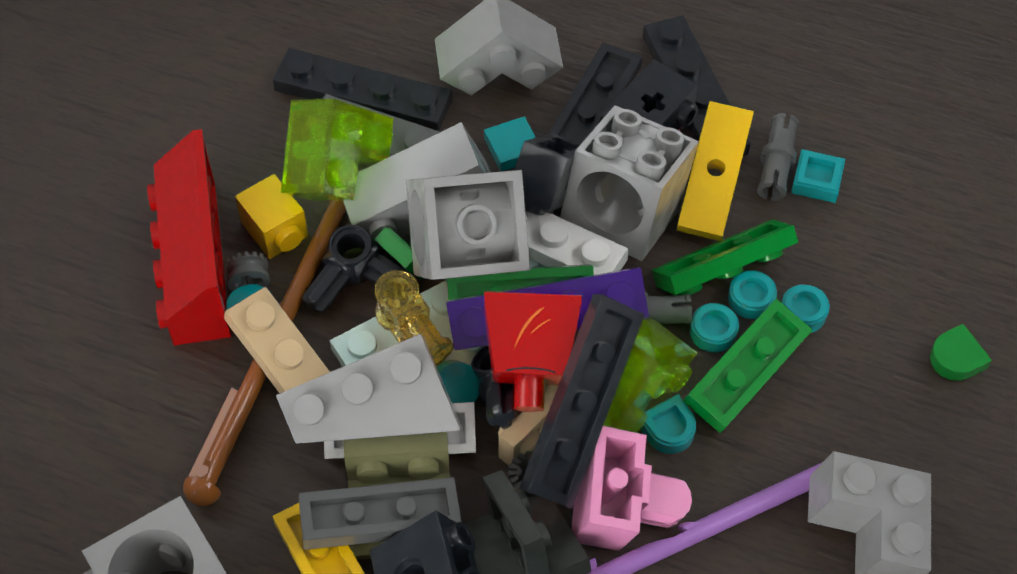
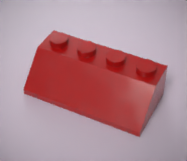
M202 129L192 130L153 165L155 183L147 184L150 209L152 212L157 211L158 221L150 222L151 239L154 249H160L161 255L160 260H153V272L157 289L163 288L164 299L156 300V312L160 329L168 328L174 346L231 337L230 326L224 319L225 311L227 310V290L216 184Z

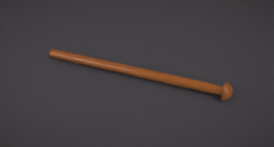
M339 189L335 190L282 301L279 303L292 322L303 302V295L310 287L322 262V258L329 247L330 238L337 230L346 211ZM254 359L239 390L231 387L188 477L184 480V495L193 505L200 507L210 506L221 496V491L215 485L267 377Z

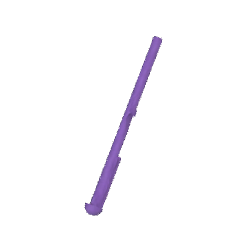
M822 462L699 520L684 522L678 525L681 533L674 537L645 544L600 566H597L596 558L590 560L591 572L588 574H633L809 491L810 475Z

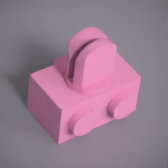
M603 426L573 507L571 530L580 544L620 551L640 533V523L671 528L684 518L690 510L692 497L687 483L678 478L651 473L652 466L645 464L646 435Z

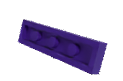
M640 267L499 291L508 293L582 295L577 329H580L593 294L605 295L645 314L644 317H649ZM484 294L446 301L454 351L488 345L484 317Z

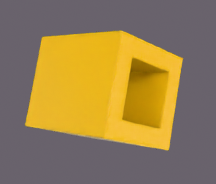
M275 174L235 195L240 222L269 259L281 252L293 250L302 240L309 237L304 210Z

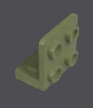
M447 432L343 440L348 488L450 478ZM384 541L350 545L357 560L371 559L369 550Z

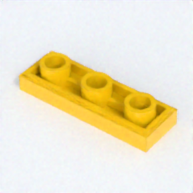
M709 101L677 231L717 241L722 240L754 111ZM711 169L719 170L722 173V175L712 176L711 174H709L708 171Z

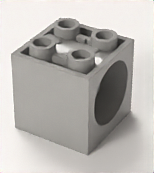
M615 105L575 150L560 218L628 248L629 256L643 261L679 212L699 141L683 135L677 129L662 126L641 117L635 111L623 109Z
M522 170L406 179L415 276L435 280L530 270Z
M181 496L82 550L91 567L90 570L82 574H160L169 571H179L188 574H227Z

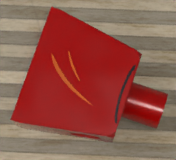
M484 292V317L493 381L496 383L514 384V410L521 412L544 411L545 385H559L573 349L582 295Z

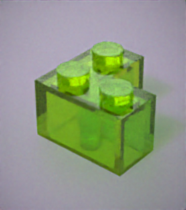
M334 98L291 100L281 193L312 201H354L358 164H375L390 157L394 118Z
M653 318L643 320L603 426L637 433L647 419V414L644 413V410L651 399H656L668 392L673 391L675 393L688 381L692 374V369L689 365L697 352Z

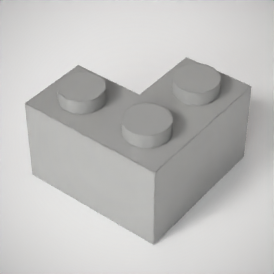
M510 0L482 1L435 38L440 80L471 96L500 74H504L532 90L563 68L556 27Z
M833 451L810 475L808 522L856 533L855 574H928L931 571V474Z

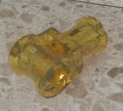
M399 270L386 272L379 277L375 284V297L378 302L376 304L375 316L378 324L390 331L398 343L421 334L427 342L436 366L441 364L453 352L454 345L450 338L442 337L430 320V308L419 294L417 280L410 273Z

